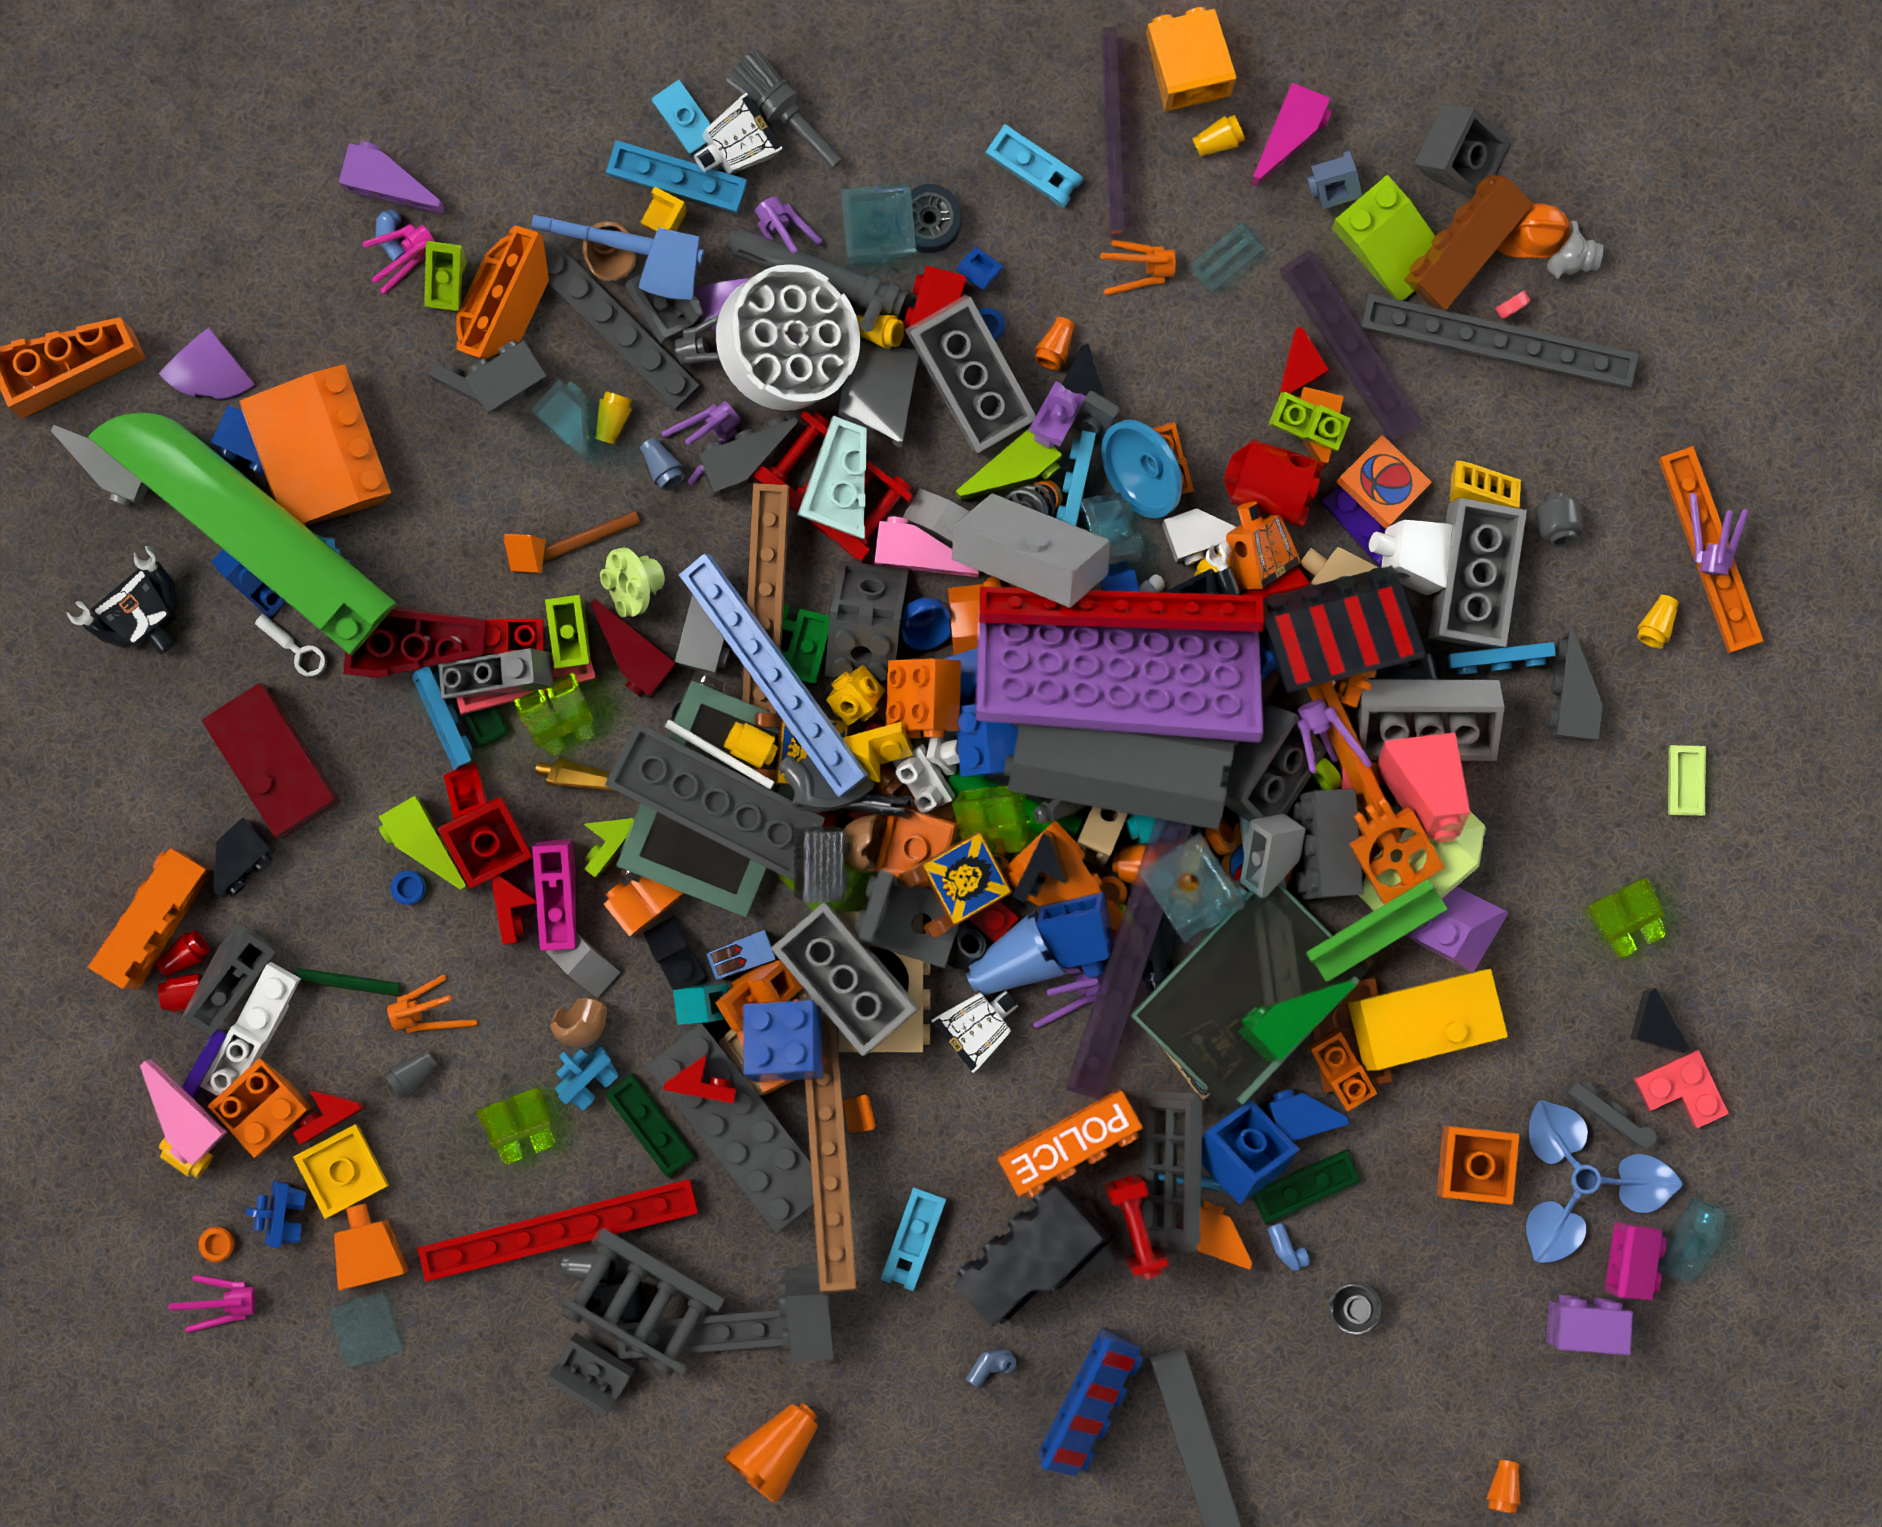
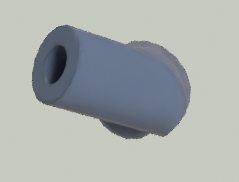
M1005 1349L985 1351L979 1356L966 1380L974 1386L981 1388L989 1373L1012 1372L1016 1367V1359L1010 1351Z

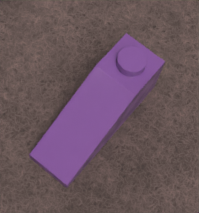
M363 141L360 142L359 146L348 144L339 179V184L344 191L444 215L445 207L442 202L384 152L380 151L379 146Z

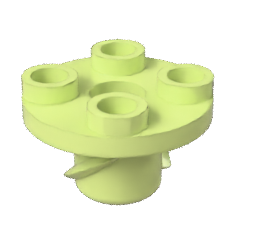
M625 547L612 550L607 557L605 569L600 571L601 584L605 589H609L616 611L622 618L643 614L648 607L650 593L656 596V592L663 587L665 582L663 568L657 560L649 559L647 555L638 558L632 550Z

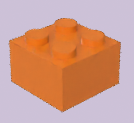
M1443 1125L1436 1195L1444 1198L1513 1205L1519 1134Z

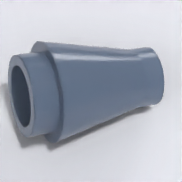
M657 437L647 440L640 446L654 485L660 486L661 490L665 491L683 481L685 478L683 473L684 466L660 443Z

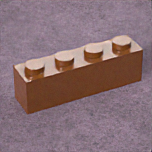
M1490 175L1483 179L1477 185L1476 193L1471 200L1457 209L1451 224L1434 237L1432 247L1427 253L1419 257L1411 265L1410 273L1404 281L1431 307L1446 310L1533 206V203L1507 177Z

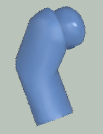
M391 209L379 214L376 219V237L394 232L399 227L401 216L397 211ZM397 239L379 244L393 262L406 253Z
M1283 1223L1273 1225L1267 1229L1276 1255L1291 1270L1299 1271L1300 1267H1306L1310 1264L1306 1249L1299 1248L1293 1251Z

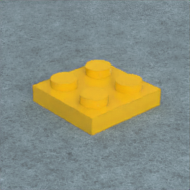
M354 1124L293 1156L324 1219L389 1186L358 1124Z

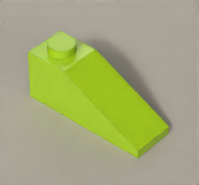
M1028 429L957 489L956 496L962 501L1034 483L1041 477L1044 480H1048L1061 468L1058 462L1061 461L1062 454L1055 446L1049 449L1035 442V434Z
M413 796L379 816L383 825L378 828L388 845L394 843L396 848L458 889L464 891L469 889L420 797Z

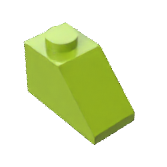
M580 595L546 599L545 604L554 669L590 664L589 629L584 598Z

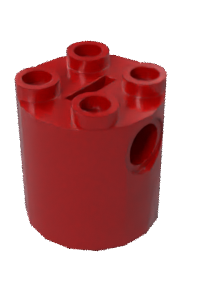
M1251 438L1250 443L1231 454L1223 480L1230 498V504L1240 506L1247 502L1256 501L1262 515H1279L1284 522L1303 527L1309 512L1311 498L1314 499L1319 485V477L1324 462Z

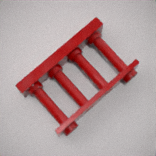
M804 410L800 417L801 421L808 427L776 467L771 466L768 470L761 464L753 474L754 480L759 484L787 485L785 483L788 479L786 475L818 435L825 439L830 423L817 412H814L811 416ZM867 459L864 488L874 477L889 490L865 519L864 539L804 518L860 563H864L871 554L870 549L866 547L869 543L867 539L877 528L879 521L885 518L899 499H902L908 505L913 501V495L910 493L912 487L897 475L894 479L890 478ZM810 479L803 488L798 487L796 491L790 487L789 507L797 514Z
M1137 1174L1104 1183V1189L1109 1201L1113 1206L1118 1204L1123 1211L1135 1255L1125 1258L1134 1276L1141 1274L1142 1280L1163 1274L1161 1268L1169 1266L1167 1258L1159 1248L1152 1250L1139 1207L1142 1204L1141 1197L1148 1196L1144 1181Z

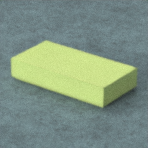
M1669 746L1668 815L1705 816L1706 746Z

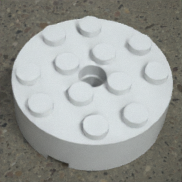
M791 264L768 268L738 286L729 295L721 308L716 327V344L721 364L727 376L738 390L762 406L785 411L810 406L837 391L855 368L860 350V331L855 312L845 294L841 295L828 282L829 278L822 273L808 267Z

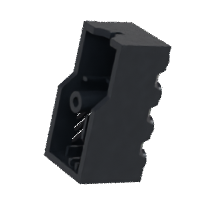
M1046 1186L1033 1198L1032 1201L1036 1206L1031 1211H1020L1007 1224L1011 1230L1006 1235L994 1236L982 1248L985 1256L981 1260L977 1259L975 1262L970 1260L957 1272L960 1278L953 1285L991 1327L996 1326L998 1323L1001 1325L1006 1324L1040 1290L1053 1294L1057 1289H1062L1115 1238L1067 1186H1052L1051 1188Z

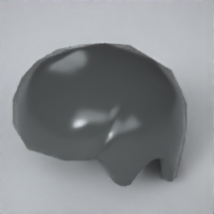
M1357 1281L1342 1284L1333 1292L1328 1301L1332 1322L1346 1334L1360 1336L1369 1333L1381 1321L1383 1313L1382 1301L1379 1294L1368 1284Z

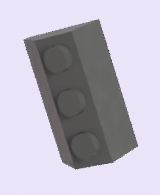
M1265 703L1262 707L1263 734L1261 741H1240L1233 752L1224 805L1249 822L1253 819L1283 813L1287 815L1312 775L1309 770L1302 732L1297 723L1301 719L1295 713ZM1310 731L1315 764L1317 765L1327 750Z

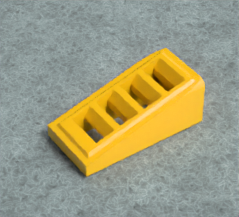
M1456 460L1451 473L1449 502L1463 498L1519 509L1521 480L1472 463ZM1478 485H1483V489L1478 488ZM1491 486L1497 487L1496 493L1490 492ZM1504 488L1510 489V498L1503 496Z

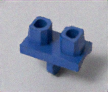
M273 1180L269 1209H267L268 1195H258L256 1207H246L245 1215L255 1217L253 1230L264 1231L265 1218H268L265 1244H269V1247L280 1248L281 1243L289 1244L300 1241L301 1223L284 1221L286 1208L303 1210L306 1192L290 1187L283 1181Z

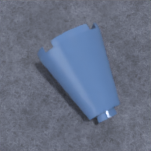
M1037 911L1028 914L986 949L979 958L969 964L970 972L966 973V976L975 992L980 990L982 994L987 995L1061 977L1067 973L1064 970L1066 968L1059 964L1036 926L1039 916Z

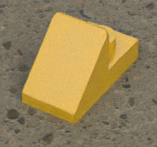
M902 722L843 738L869 774L867 778L879 783L881 782L880 764L913 756V746Z

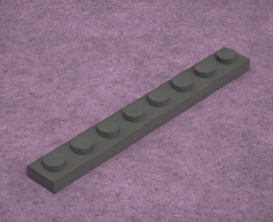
M1370 293L1366 299L1360 326L1361 330L1628 390L1632 387L1639 355L1620 349Z

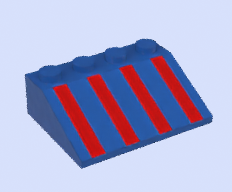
M1101 1327L1038 1452L1040 1467L1048 1471L1077 1477L1080 1469L1087 1471L1095 1455V1452L1090 1450L1096 1438L1103 1439L1111 1423L1107 1416L1112 1406L1118 1408L1127 1392V1389L1122 1386L1128 1374L1135 1376L1141 1365L1143 1357L1139 1356L1141 1349L1138 1345Z

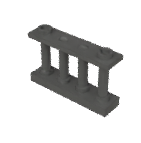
M606 1229L598 1230L591 1242L598 1247L596 1251L598 1256L573 1300L562 1297L557 1301L556 1305L563 1309L561 1315L576 1324H580L581 1320L647 1357L654 1362L652 1368L665 1376L671 1377L673 1373L676 1375L683 1374L686 1367L676 1362L677 1357L701 1314L705 1315L707 1311L710 1313L718 1312L724 1299ZM618 1258L629 1265L626 1269L629 1273L602 1319L586 1310L585 1306L610 1262H615ZM649 1276L659 1282L657 1285L659 1291L636 1332L631 1336L615 1327V1324L640 1280H645ZM678 1293L689 1300L687 1303L689 1309L665 1352L662 1354L645 1343L671 1296L676 1297Z

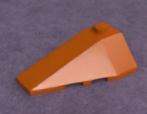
M1056 821L1051 823L1002 870L1010 885L1016 889L1042 834L1048 830L1055 836L1069 881L1063 883L1042 872L1041 877L1046 879L1037 898L1031 895L1029 901L1041 907L1101 893L1099 886L1102 884L1099 876L1097 873L1090 874L1082 861L1085 857L1084 852ZM1106 900L1113 935L1111 951L1118 954L1136 938V935L1115 902Z

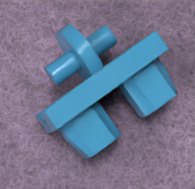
M600 1044L589 1055L582 1048L572 1057L566 1051H563L559 1057L565 1064L556 1072L562 1081L554 1089L559 1094V1099L565 1104L570 1102L583 1111L595 1099L594 1094L586 1085L595 1077L604 1087H607L618 1078L619 1074L612 1065L607 1051Z

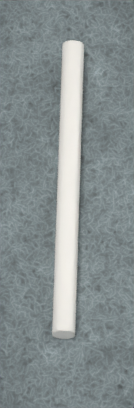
M668 720L665 724V728L768 789L772 788L774 781L671 720Z

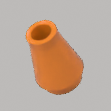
M1063 317L1056 318L1052 327L1034 349L1036 353L1034 360L1036 363L1052 371H1058L1061 365L1066 364L1071 337L1075 328V324L1072 321Z
M1499 1460L1498 1468L1486 1500H1489L1488 1509L1516 1514L1517 1506H1521L1520 1463Z

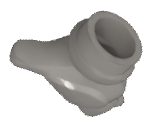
M1570 221L1569 238L1558 253L1549 259L1547 269L1551 274L1555 275L1556 279H1559L1563 274H1576L1579 270L1584 272L1589 270L1597 271L1602 261L1603 244L1595 243V240L1586 241L1579 232L1577 221Z

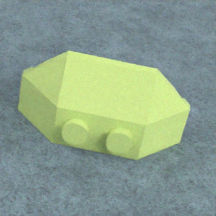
M1471 812L1461 835L1455 840L1445 843H1438L1435 839L1430 840L1445 867L1428 878L1441 898L1445 897L1479 867L1486 827ZM1408 828L1402 833V838L1396 841L1404 842L1415 835L1412 829ZM1424 848L1410 855L1408 863L1414 873L1424 867L1426 861ZM1395 849L1390 853V859L1393 862H1398L1402 858V851L1399 849ZM1381 852L1375 856L1374 860L1381 856ZM1391 868L1376 876L1379 882L1389 886H1394L1402 881L1397 871ZM1366 876L1362 883L1363 895L1358 896L1375 911L1385 904L1380 901Z

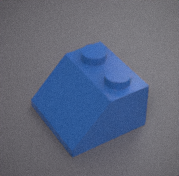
M976 704L960 706L957 741L961 777H987L1004 774L1007 754H1015L1019 727H1014L1013 723L976 720Z

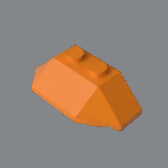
M515 225L509 230L507 236L500 239L485 254L456 316V333L458 337L456 350L482 360L498 354V350L502 346L513 340L520 343L549 282L543 235Z

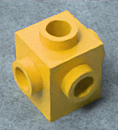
M861 665L852 673L844 672L833 681L831 686L834 689L826 701L830 704L834 714L842 718L849 726L859 718L864 722L877 712L878 707L876 704L885 692V689L868 669Z

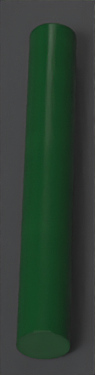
M297 968L295 976L301 978L300 982L391 996H399L401 983L303 968Z

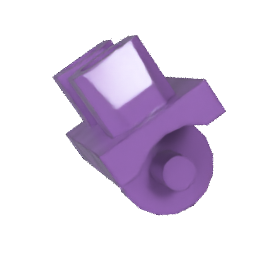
M1055 381L1029 429L1030 432L1035 434V442L1049 449H1052L1054 444L1060 447L1078 415L1086 396L1073 393L1061 383Z

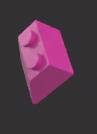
M1614 1221L1604 1291L1617 1297L1653 1300V1294L1659 1292L1661 1285V1272H1657L1658 1260L1664 1257L1666 1251V1237H1662L1663 1230Z

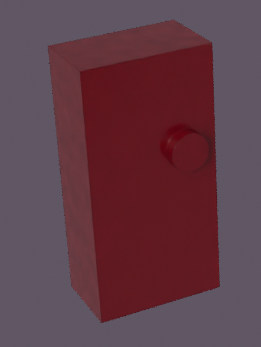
M263 683L256 684L201 720L274 837L284 839L341 802L267 685Z

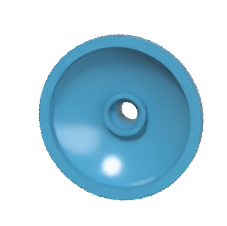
M1122 420L1112 425L1103 437L1101 457L1104 471L1115 493L1130 509L1144 517L1161 518L1171 513L1177 507L1181 498L1182 475L1178 460L1169 444L1157 431L1139 421Z

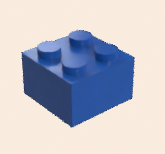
M813 1000L743 1004L744 1075L754 1082L823 1078L822 1008Z
M1249 1100L1205 1132L1201 1145V1165L1241 1205L1284 1173L1300 1149L1252 1100Z

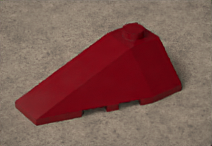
M395 606L352 657L345 652L343 674L379 678L484 655L487 619Z

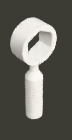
M262 614L256 620L255 625L267 633L279 645L296 653L294 664L299 673L306 677H316L324 672L327 667V658L322 650L315 646H305L300 649L294 643L293 637L265 614ZM314 651L321 657L319 669L308 673L301 667L302 656Z

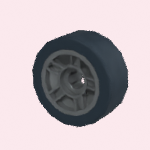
M924 184L913 188L903 197L898 207L897 225L901 237L909 247L921 253H936L947 249L956 241L961 231L962 210L958 199L950 190L939 185ZM930 212H934L936 221L933 224H926L923 221V217L929 215Z

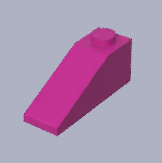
M1292 82L1251 180V185L1257 187L1311 141L1318 128L1325 130L1332 113L1331 110L1327 109L1329 97Z
M574 840L538 841L532 846L540 951L575 949L576 867Z

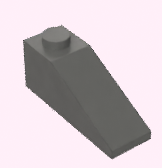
M238 921L217 949L182 1017L212 1036L274 955L275 950L269 942Z

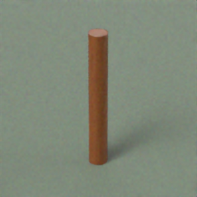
M635 510L545 547L543 559L546 562L640 524L638 514Z

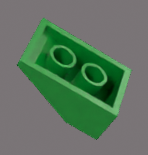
M1352 981L1336 983L1265 1007L1263 1005L1259 1008L1254 1007L1241 1020L1244 1026L1238 1032L1267 1062L1281 1061L1355 987V984Z

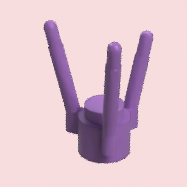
M777 196L766 199L755 209L756 214L760 218L757 225L764 237L773 240L770 230L772 233L778 232L791 253L795 254L797 248L785 229L790 223L788 218L817 245L822 244V239L793 211L790 204L783 205Z
M723 401L718 406L713 404L705 411L664 430L661 436L666 438L706 419V425L687 438L685 443L691 445L712 431L717 437L723 434L719 440L726 444L732 437L738 434L735 427L741 423V420L735 410L726 401ZM700 465L688 479L690 485L694 484L702 475L703 471Z
M1691 493L1690 508L1695 542L1694 563L1701 564L1700 572L1728 575L1729 568H1732L1734 554L1749 511L1747 509L1742 510L1728 547L1727 542L1733 512L1728 510L1725 515L1719 545L1707 544V550L1703 551L1697 496L1695 493Z
M1316 699L1298 709L1301 720L1297 723L1302 732L1309 770L1312 774L1316 773V764L1309 730H1311L1313 735H1320L1332 762H1337L1338 760L1326 731L1332 726L1330 721L1367 768L1372 766V762L1338 718L1334 707L1327 708L1324 699Z
M1081 965L1064 969L1067 972L1066 974L1080 975L1074 976V983L1048 989L1047 995L1053 996L1077 990L1079 996H1085L1034 1022L1033 1027L1039 1028L1088 1003L1099 1001V995L1108 992L1104 972L1097 977L1088 978L1085 976Z

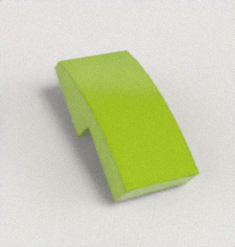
M1283 392L1280 393L1268 425L1316 445L1338 451L1351 418L1322 405L1315 406Z

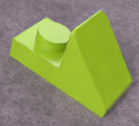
M427 241L425 307L453 311L459 310L461 306L462 273L467 265V259L461 245Z
M633 818L584 824L605 841L602 847L597 843L586 856L585 861L588 864L584 869L588 873L599 879L621 851L634 820Z

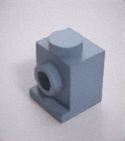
M1350 151L1344 152V157L1311 166L1313 176L1307 178L1312 198L1319 197L1323 209L1362 197L1357 169Z

